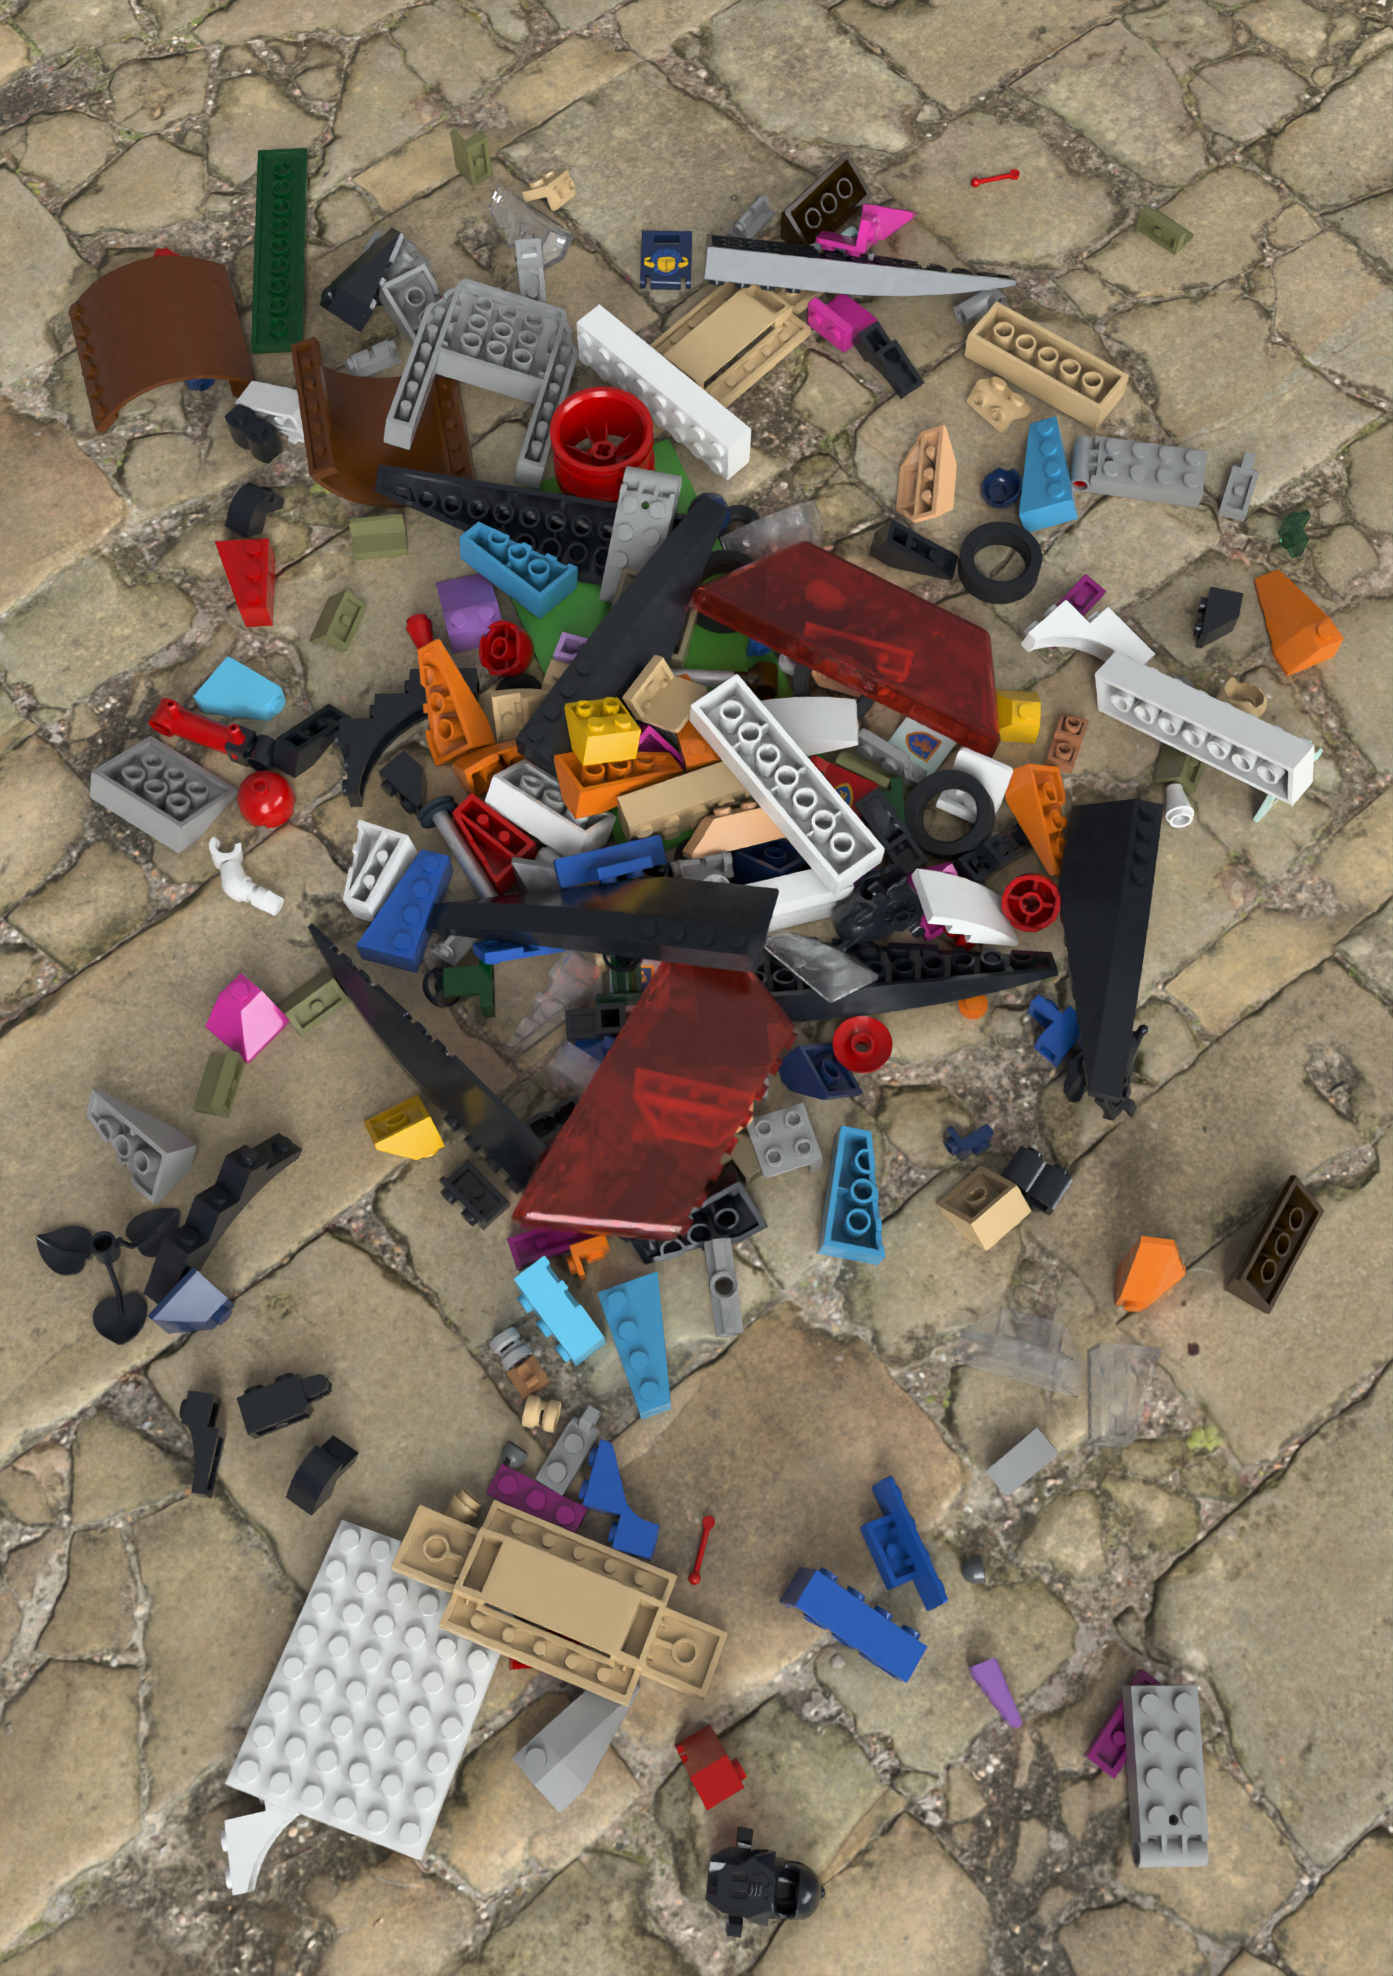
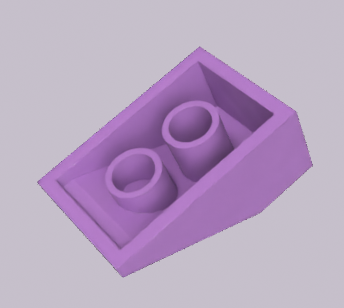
M475 574L436 583L452 653L479 648L481 637H486L487 633L491 630L487 628L492 623L502 620L492 582L481 574Z

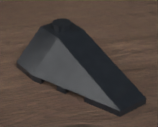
M394 228L386 232L333 280L330 286L324 289L319 305L361 332L376 306L377 301L373 299L376 290L379 287L383 288L386 282L384 271L394 263L405 235Z
M732 1163L705 1178L631 1237L630 1242L646 1265L679 1257L686 1251L702 1248V1251H704V1242L712 1239L731 1238V1244L741 1242L765 1229L768 1225L747 1185Z

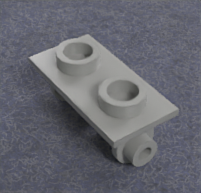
M765 194L757 196L754 203L739 219L733 222V225L726 234L733 237L753 239L776 214L775 211L769 208V197Z
M385 339L384 342L372 346V351L370 352L365 349L354 355H349V359H346L344 364L351 375L367 378L401 363L402 360L395 351L397 347L393 339L390 341Z
M724 850L720 851V854L700 859H679L675 862H670L674 878L703 881L707 876L713 874L724 876L726 879L734 877L731 866L733 863L731 853L724 852Z
M444 935L432 950V953L453 967H456L473 946V943L476 942L477 938Z

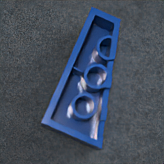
M421 849L356 944L363 960L418 973L431 933L426 932V926L434 904L443 902L454 871L448 855Z
M800 1567L779 1602L787 1608L800 1609L804 1612L803 1618L823 1630L829 1629L831 1631L830 1635L834 1639L853 1650L856 1648L859 1650L858 1654L896 1680L907 1683L927 1649V1646L919 1641L921 1635L905 1624L900 1628L891 1622L893 1615L880 1606L876 1605L873 1609L865 1604L863 1601L866 1597L856 1589L848 1586L845 1590L836 1583L838 1577L827 1569L820 1567L818 1571L816 1569Z

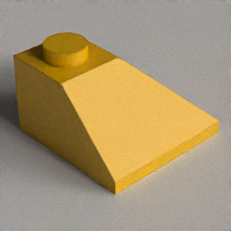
M982 688L979 740L1035 744L1040 729L1041 701L1038 693Z
M418 1094L363 1121L376 1149L419 1160L423 1157L433 1156L440 1148L445 1146Z

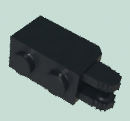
M286 1373L277 1377L273 1384L265 1387L263 1385H256L244 1391L245 1395L237 1397V1402L247 1434L253 1439H257L310 1418L314 1410L312 1403L323 1399L324 1396L330 1395L333 1384L330 1383L324 1374L321 1375L320 1373L319 1375H312L304 1379L299 1374Z

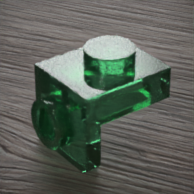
M1309 510L1288 514L1284 517L1278 531L1281 544L1289 552L1291 558L1301 556L1309 541L1303 530L1311 516Z

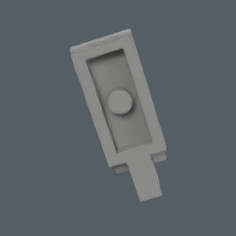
M1245 452L1241 465H1233L1218 515L1244 522L1259 475L1258 470L1252 469L1256 454Z
M865 728L859 731V745L855 746V750L863 758L871 759L881 765L888 773L902 777L904 783L915 787L926 777L927 770L910 761V755Z
M589 1405L581 1419L573 1417L536 1476L535 1480L565 1496L597 1441L596 1437L599 1430L595 1429L594 1426L601 1416L599 1410Z

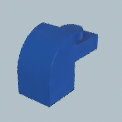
M1038 994L1031 1001L1027 1013L1046 1030L1038 1037L1034 1049L1057 1068L1071 1053L1080 1034L1079 1023L1076 1022L1075 1010L1071 1006L1061 1013L1058 1006L1052 1000L1044 999Z

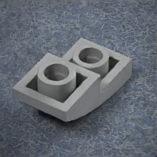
M1036 1426L1014 1443L1010 1450L989 1465L985 1471L1007 1497L1047 1464L1058 1451L1038 1426Z

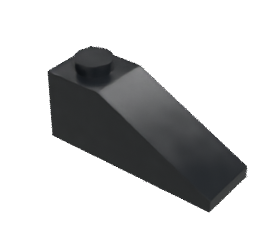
M893 519L874 533L869 552L871 557L892 568L945 580L953 579L958 556Z
M330 704L326 705L276 738L272 765L296 778L311 768L333 743L334 732L339 730L340 719H351V717Z

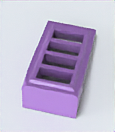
M991 1658L967 1668L970 1675L1011 1729L1022 1726L1023 1722L997 1659Z

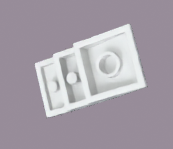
M791 697L761 701L806 756L859 745L857 702L855 699Z
M917 868L911 875L928 924L945 925L947 933L964 934L966 942L1006 946H1016L1019 943L1013 926L1009 923L1010 921L1006 918L1005 914H1003L1002 897L997 893L966 878L943 872Z

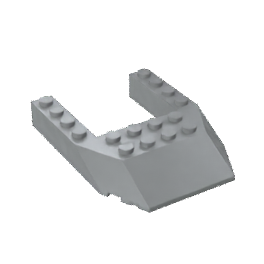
M467 278L462 279L455 288L443 293V298L436 303L431 302L426 306L386 419L383 442L410 450L436 374L535 404L513 482L539 490L551 452L550 422L557 407L567 397L578 358L577 348L572 341L571 328L567 324L565 309Z

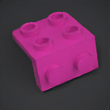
M867 213L861 219L857 238L822 231L816 237L815 242L821 244L820 248L824 250L835 251L836 248L845 249V254L860 257V254H865L874 240L877 239L880 223L876 222L878 215Z
M839 294L827 305L816 297L808 303L807 325L843 353L853 346L852 339L859 332L877 321L875 316L846 294Z

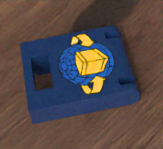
M642 230L640 289H646V278H650V289L681 290V278H686V289H691L692 231ZM655 243H679V244H655Z

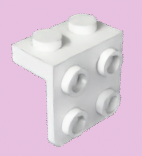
M962 747L957 754L952 770L968 773L983 785L993 801L996 816L1012 777L1013 769L1008 765ZM958 789L942 791L936 807L974 824L977 817V806L974 798L967 792Z

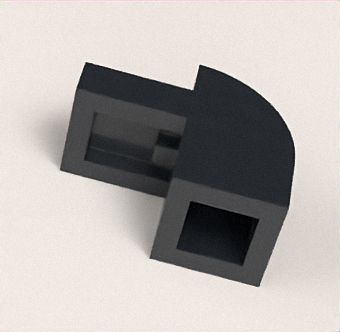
M248 482L233 497L228 509L225 527L246 538L263 533L267 513L282 509L285 499L275 494V491L271 488L258 487Z
M625 1002L594 1004V1008L565 1010L567 1041L596 1039L603 1041L607 1035L612 1038L627 1036Z
M334 1435L321 1447L316 1445L296 1471L286 1498L312 1516L331 1497L337 1479L356 1462L359 1453Z

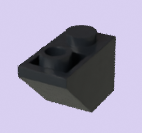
M1210 587L1207 596L1201 597L1197 613H1202L1201 620L1197 619L1193 636H1198L1197 648H1203L1233 631L1240 615L1243 593Z
M403 750L379 771L382 781L380 786L388 796L397 797L400 800L401 807L409 815L414 813L417 816L420 809L426 805L427 779L423 767Z

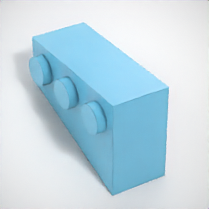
M544 1255L514 1278L520 1293L517 1300L527 1313L533 1310L540 1319L536 1322V1325L546 1338L550 1335L553 1336L558 1343L554 1348L563 1361L566 1363L571 1360L576 1367L606 1344L605 1337L581 1304H578L568 1291V1286L565 1282L560 1280L550 1268V1262Z

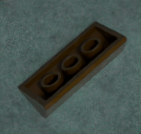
M848 151L843 153L781 212L780 238L787 243L814 244L816 243V237L822 231L834 233L873 196Z
M1290 1175L1279 1187L1224 1289L1266 1314H1270L1324 1212L1323 1208L1296 1175Z

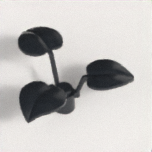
M160 1208L136 1216L125 1229L126 1236L131 1243L124 1241L122 1237L116 1239L109 1231H100L92 1236L86 1228L68 1226L50 1233L37 1235V1246L46 1265L59 1275L71 1276L80 1273L84 1269L86 1259L91 1260L94 1255L98 1262L105 1264L116 1293V1298H105L96 1306L93 1312V1323L101 1336L117 1345H124L134 1339L143 1328L147 1318V1307L144 1299L137 1293H129L122 1296L113 1263L121 1255V1246L129 1249L138 1247L139 1252L143 1256L157 1257L164 1236L179 1228L181 1213L177 1208Z

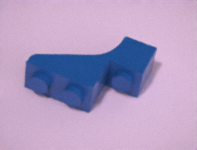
M600 1439L598 1448L592 1447L588 1460V1466L592 1467L589 1480H583L579 1498L584 1499L583 1506L589 1510L620 1518L619 1522L613 1521L608 1541L613 1542L612 1549L633 1557L652 1561L660 1526L640 1518L630 1509L626 1502L613 1446L610 1442Z

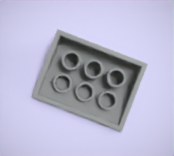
M151 735L91 771V799L177 853L198 841L235 798L238 791L237 788Z

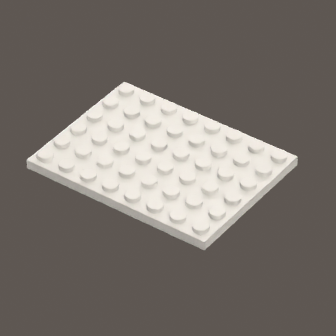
M341 1520L225 1784L421 1861L501 1654L439 1628V1623L452 1595L391 1570V1565L402 1541ZM485 1602L484 1606L492 1608L513 1618H515L516 1616L515 1614H512L510 1612H507L503 1609H500Z

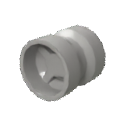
M515 1327L504 1330L489 1343L494 1354H499L502 1358L501 1364L507 1372L533 1354L528 1345L522 1344L520 1334Z

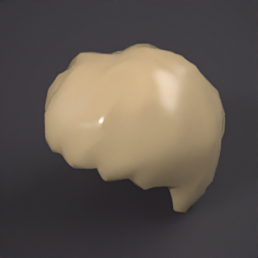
M1233 676L1227 678L1221 684L1216 699L1228 702L1245 713L1255 715L1258 719L1266 711L1268 704L1267 696L1258 686L1251 685L1248 682H1239Z

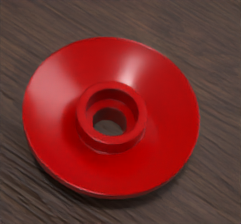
M855 1016L842 1022L836 1029L832 1048L836 1059L846 1069L856 1073H870L880 1069L887 1063L892 1053L893 1042L889 1030L879 1020L868 1016ZM858 1045H865L867 1050L859 1052L856 1047Z

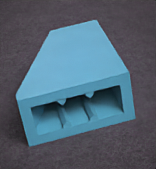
M229 656L225 658L193 696L199 710L205 714L269 722L275 714H279L282 711L286 702L280 686Z

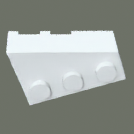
M358 820L357 828L359 832L357 842L353 845L354 858L352 867H349L343 901L354 917L372 922L414 861L418 852L408 835Z

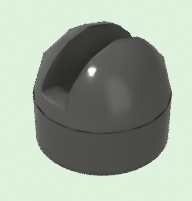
M508 1440L502 1448L500 1458L503 1464L510 1459L511 1462L508 1467L516 1469L526 1461L529 1454Z
M981 1555L969 1557L961 1566V1573L964 1579L970 1583H986Z

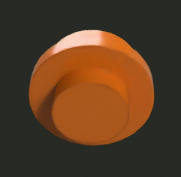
M984 995L958 1001V1009L968 1019H979L985 1015L988 1009V1001Z

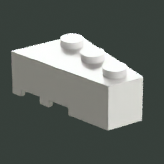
M251 381L235 404L249 408L256 418L268 422L273 427L275 434L278 431L289 436L288 441L296 444L298 441L305 444L297 390Z

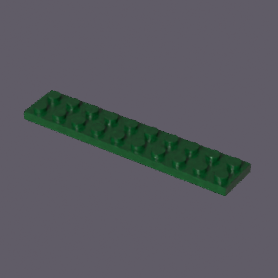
M307 148L258 150L251 349L253 354L291 352L290 345L305 340L309 168Z

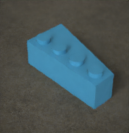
M1056 416L1030 423L1019 508V516L1023 528L1029 532L1078 519L1062 434Z
M477 522L459 537L460 559L539 619L577 589L578 567L570 563L566 566L557 562V557L548 553L544 556L532 550L531 545L524 542L522 544L510 540L509 535L483 523Z
M841 1125L834 1135L817 1254L878 1265L885 1258L881 1236L882 1223L881 1218H879L878 1209L879 1196L875 1181L876 1169L871 1131Z
M656 1271L598 1292L602 1310L641 1420L671 1409L658 1272Z

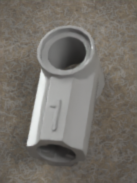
M998 288L974 291L972 295L954 305L953 313L955 314L956 321L961 326H967L986 314L996 301L1005 305L1007 297Z

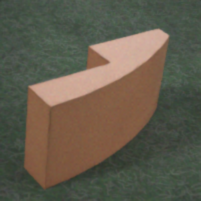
M1062 712L1044 765L1059 767L1060 771L1071 774L1089 720Z

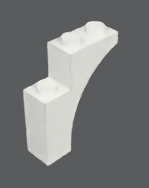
M1067 600L1058 607L1053 604L1043 614L1045 619L1040 623L1035 620L1024 631L1027 636L1021 643L1027 652L1045 647H1068L1087 652L1104 662L1115 651L1122 655L1130 656L1144 665L1155 655L1109 607L1100 614L1095 611L1086 620Z
M259 1798L260 1804H265L266 1811L224 1820L225 1829L221 1830V1844L223 1851H228L229 1866L225 1867V1880L227 1888H232L233 1895L255 1891L257 1877L268 1850L283 1829L300 1815L299 1813Z

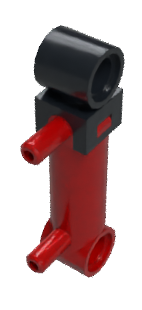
M162 698L148 721L151 728L164 736L173 737L176 735L226 754L232 762L245 767L250 766L257 771H271L274 767L272 763L275 739L263 734L257 736L254 730L236 723L228 726L191 712L175 700Z

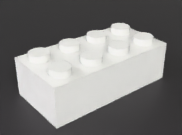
M526 759L493 776L484 802L498 814L516 824L519 829L527 831L538 838L541 843L552 847L564 857L597 850L606 845L616 820V816L609 811L575 819L562 800L558 779Z

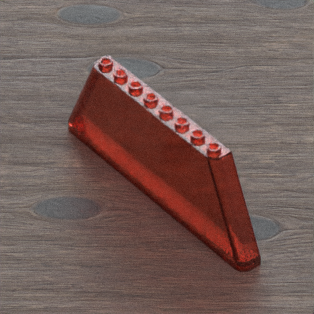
M804 540L701 584L691 595L688 607L991 759L994 756L1001 742L991 637L985 629Z
M661 962L511 1216V1222L522 1228L675 1242L679 1234L685 1237L694 1221L689 1218L694 1207L698 1209L702 1207L709 1194L704 1190L709 1180L716 1182L724 1167L719 1162L725 1153L731 1155L739 1141L735 1137L736 1132L740 1126L745 1129L754 1112L749 1110L754 1100L761 1102L769 1087L764 1084L769 1074L773 1076L777 1074L784 1061L779 1058L784 1048L790 1050L798 1036L797 1033L793 1032L796 1027L755 973Z

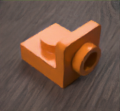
M605 1234L569 1246L571 1255L567 1256L566 1259L571 1274L578 1273L580 1281L586 1279L581 1262L587 1260V1263H595L605 1258V1254L610 1252Z

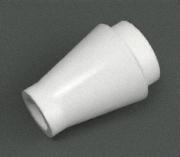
M1177 783L1171 784L1166 788L1165 819L1172 827H1185L1192 822L1194 810L1184 793L1183 786Z

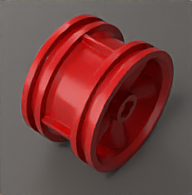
M614 387L587 388L566 398L555 410L550 422V439L554 455L555 479L562 494L618 503L621 484H623L624 472L627 466L655 471L652 417L644 403L633 394ZM608 435L619 436L624 439L615 447L608 441ZM589 438L593 445L588 452L575 448L578 443Z

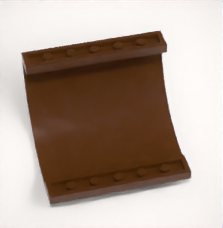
M161 256L135 261L99 278L70 306L69 317L73 336L75 337L82 376L84 377L86 393L91 408V416L97 431L105 433L117 420V412L127 403L141 394L166 384L191 379L229 380L232 395L239 398L251 381H256L224 265L189 256Z
M315 336L290 345L309 475L323 488L339 497L359 504L385 508H406L409 506L375 491L379 464L476 480L458 380L439 374L435 375L410 450L383 442L386 419L402 376L366 378L329 369L323 366L320 343Z

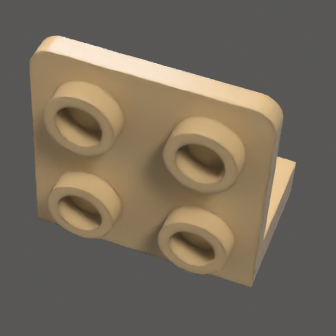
M654 655L622 698L636 720L677 733L681 731L690 719V705L708 694V690L704 685L674 676L664 657Z

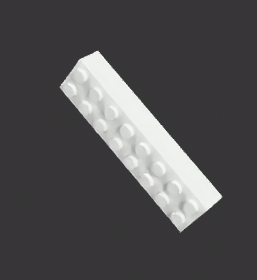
M599 304L577 322L578 356L581 362L594 369L602 380L608 381L615 388L627 391L640 399L649 410L655 424L666 429L675 441L684 444L697 459H702L708 464L715 474H720L724 479L729 480L749 463L751 428Z
M1116 651L1095 673L1098 711L1291 806L1294 805L1313 782L1315 745L1311 744L1308 740L1298 738L1284 731L1279 726H1273L1262 721L1253 714L1245 713L1233 707L1228 702H1222L1211 697L1202 690L1192 688L1179 679H1173L1153 667L1141 664L1134 658L1122 655Z
M738 674L690 705V722L834 896L881 863L885 848Z

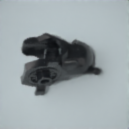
M889 864L881 870L867 872L854 890L851 900L847 904L842 902L832 916L833 926L836 933L843 940V943L837 947L839 954L843 955L853 945L864 944L872 938L881 939L892 931L903 932L908 929L916 939L926 933V930L919 924L922 922L921 918L924 915V911L918 894L910 884H907L908 875L899 865Z
M1140 1025L1136 1031H1132L1120 1103L1097 1097L1094 1099L1095 1103L1103 1110L1104 1119L1113 1121L1122 1110H1125L1128 1116L1133 1117L1137 1106L1135 1102L1129 1098L1131 1093L1130 1082L1135 1070L1134 1062L1138 1054V1047L1143 1036L1148 1033L1147 1025ZM1083 1048L1078 1050L1069 1060L1068 1074L1064 1082L1063 1092L1068 1101L1073 1103L1079 1102L1084 1092L1087 1091L1083 1067Z
M738 1827L736 1847H727L710 1855L705 1899L720 1912L728 1914L725 1931L727 1936L741 1938L743 1916L750 1922L768 1927L769 1919L805 1920L816 1911L820 1899L825 1897L826 1894L825 1889L820 1886L816 1872L807 1865L776 1857L774 1850H751L754 1831L752 1828Z

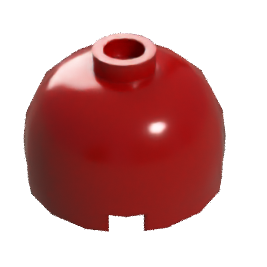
M498 620L492 623L487 628L491 630L487 633L486 637H481L478 653L481 665L487 668L488 673L498 677H513L523 673L530 666L534 655L533 640L527 630L510 621Z
M268 770L254 772L242 781L237 791V804L241 814L254 827L258 825L266 826V829L275 828L284 824L294 812L293 807L296 803V796L290 783L279 773Z
M1025 873L1015 877L1007 885L1002 895L1003 914H1005L1006 918L1010 921L1009 923L1014 928L1023 932H1038L1047 928L1056 920L1061 909V895L1057 885L1049 877L1040 873Z

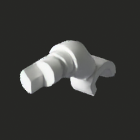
M215 836L212 837L209 842V850L214 866L220 870L223 891L237 902L244 901L249 903L251 901L252 906L274 916L277 915L282 908L284 898L262 886L258 888V885L252 882L251 877L246 875L241 865L243 860L241 843L235 844L232 852L222 853L219 839Z

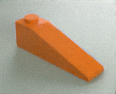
M1279 569L1255 578L1254 585L1260 609L1263 610L1266 620V632L1269 633L1272 643L1270 646L1271 652L1286 677L1335 656L1344 638L1326 613Z

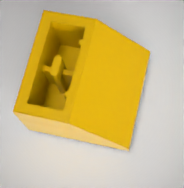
M618 697L565 703L564 709L571 748L583 766L636 759L641 729Z

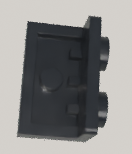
M469 1160L449 1178L446 1179L443 1176L439 1179L443 1188L440 1191L441 1195L451 1205L456 1202L463 1209L460 1214L472 1227L478 1224L484 1231L511 1206L510 1202Z

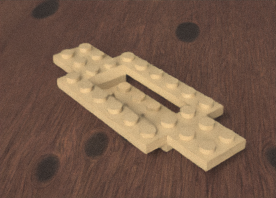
M725 281L724 285H720L651 343L650 346L727 408L811 335V327L797 316L808 307V303L815 297L818 299L824 292L801 290V293L796 294L786 292V288L775 287L774 291L762 290L760 285L750 284L749 288H740L734 286L735 282ZM767 328L773 330L704 389V382L763 331ZM653 421V434L655 439L665 429L663 427L661 428L657 426Z
M496 1500L493 1501L480 1529L419 1505L391 1565V1570L452 1595L439 1623V1628L626 1707L630 1703L640 1675L704 1701L728 1635L725 1631L666 1607L677 1575ZM485 1602L500 1609H503L507 1612L515 1614L519 1617H522L526 1620L534 1622L538 1625H541L545 1628L553 1630L557 1633L565 1635L576 1641L584 1643L588 1646L596 1648L600 1651L610 1654L611 1656L610 1658H608L604 1655L584 1648L580 1645H577L554 1634L534 1627L530 1624L515 1619L504 1613L484 1606Z

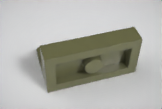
M455 129L450 131L455 166L462 176L472 186L492 176L487 136L480 131L465 140Z
M1148 205L1140 210L1136 230L1173 255H1176L1193 239V233L1159 210L1152 209Z
M402 514L348 520L352 534L353 556L355 560L408 555L407 531Z
M347 590L330 596L309 641L313 644L326 641L341 653L347 651L367 605Z
M1164 743L1152 779L1156 783L1174 781L1183 786L1185 793H1192L1196 791L1204 762Z
M842 750L834 762V765L877 783L881 791H885L890 778H892V774L846 750Z
M321 971L277 1003L276 1006L287 1017L297 1033L302 1036L349 1002V999L335 979L327 972Z
M227 1050L225 1057L218 1055L209 1056L193 1107L196 1112L229 1118L246 1063L239 1052Z

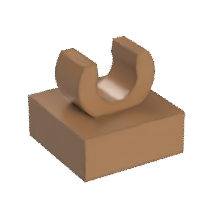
M534 1355L506 1372L524 1401L527 1400L529 1394L534 1395L551 1384Z

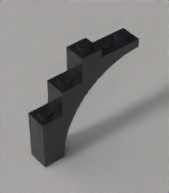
M457 668L479 703L480 681L477 668ZM410 669L409 680H405L404 683L405 693L375 694L374 705H370L369 709L370 718L340 719L339 730L334 732L335 746L340 748L344 757V769L347 771V779L342 781L343 796H347L351 807L363 806L366 785L374 766L384 751L401 734L417 723L428 719V713L423 711V704L427 702L425 687L420 683L419 669Z
M277 1133L253 1148L243 1145L227 1154L215 1185L197 1194L194 1197L185 1224L164 1236L143 1294L159 1304L192 1267L200 1272L217 1242L237 1215L271 1179L299 1159L302 1149L289 1138Z

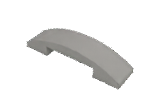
M541 238L515 240L520 295L547 304Z

